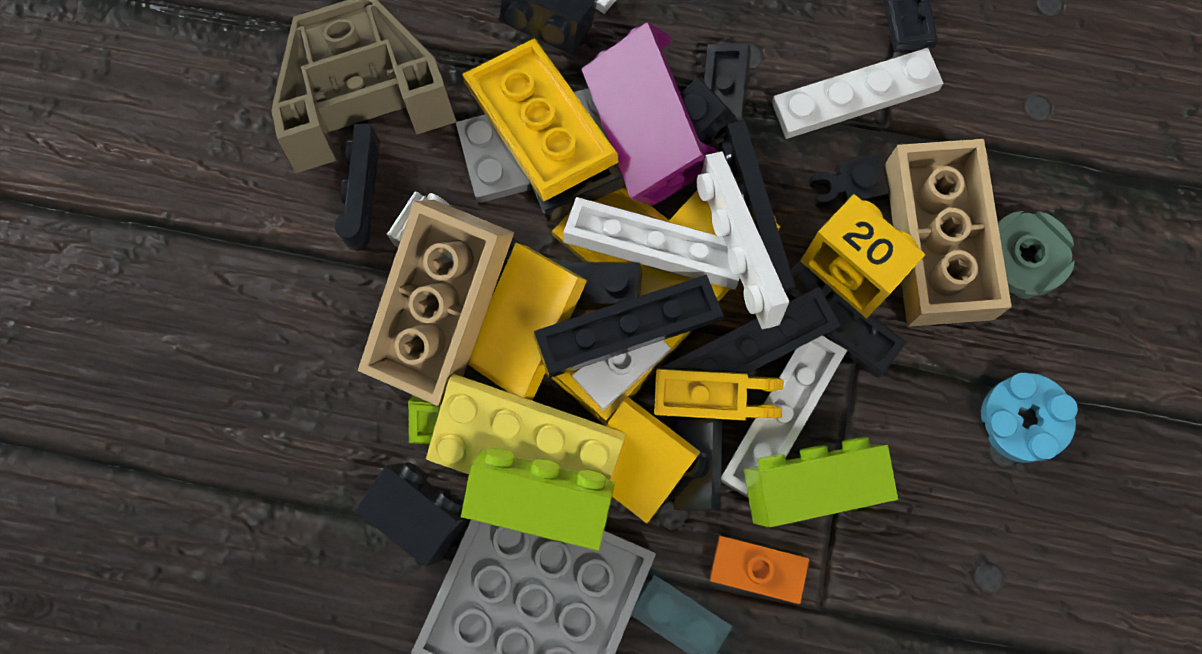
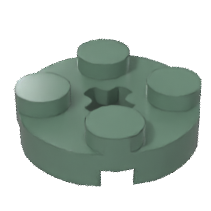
M1019 211L1013 212L1000 220L998 227L1009 292L1015 294L1018 298L1030 299L1033 296L1045 295L1068 279L1074 268L1075 260L1072 261L1071 252L1074 243L1067 228L1053 216L1042 212L1031 214ZM1020 245L1025 249L1033 246L1037 250L1034 258L1038 262L1025 261L1021 257Z

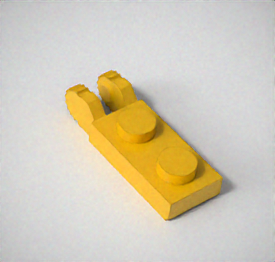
M657 368L654 415L746 420V417L779 419L782 418V407H778L775 404L746 405L747 388L776 392L784 389V379L748 377V373Z

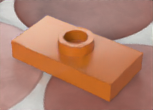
M719 536L709 581L800 604L809 558Z

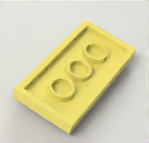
M453 374L448 380L426 460L469 474L471 464L481 449L487 451L491 448H500L512 452L515 458L531 462L536 459H546L559 464L560 469L577 473L581 470H592L603 474L606 480H610L626 433Z

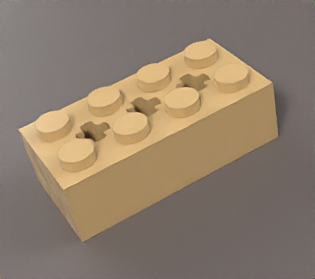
M984 139L897 145L885 163L893 227L896 230H901L911 235L916 240L918 248L926 254L901 281L907 327L995 320L1012 306Z
M436 200L414 201L358 371L432 404L441 405L450 377L453 374L464 376L514 232ZM448 252H450V253L452 254V256H453V259H454V266H453V267H452V265H453V260L447 257Z

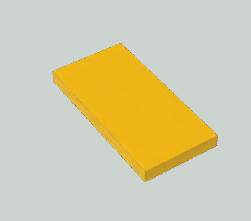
M535 38L462 74L464 83L543 202L619 163L618 153Z

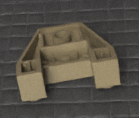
M346 0L293 17L271 111L277 140L295 173L336 161L329 132L393 111L407 108L416 135L456 122L435 58L378 0Z

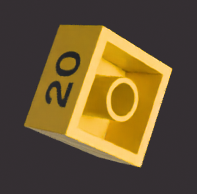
M853 194L818 231L800 262L867 319L926 254L918 248L916 240L904 231L896 230L883 219L881 211L874 204L862 201Z

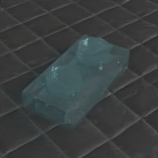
M653 575L631 616L688 654H717L733 627L656 575Z

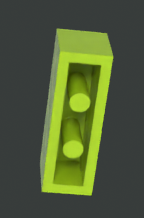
M869 437L842 441L843 449L828 452L827 445L801 449V458L786 460L785 454L757 458L758 466L743 469L753 524L770 528L898 500L888 445L870 444Z
M491 448L487 451L481 449L470 467L461 517L599 551L615 482L606 480L603 474L592 470H581L577 473L560 469L559 464L550 460L536 459L531 462L515 458L512 452L505 449Z

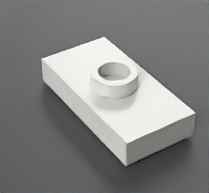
M662 340L582 367L572 377L599 408L604 411L668 354L671 348Z

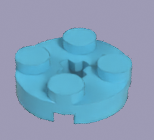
M1018 373L996 384L988 392L982 404L981 420L982 423L985 422L986 430L989 434L987 438L997 452L1010 460L1030 463L1051 459L1066 449L1075 432V416L1077 415L1078 408L1075 400L1067 395L1051 379L1038 374ZM1031 408L1036 413L1035 416L1038 418V424L1031 425L1026 429L1022 426L1024 419L1018 415L1020 409L1026 411Z

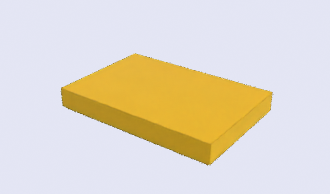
M515 243L488 305L468 365L508 393L533 401L546 372L533 337V332L569 320L587 280L526 245Z

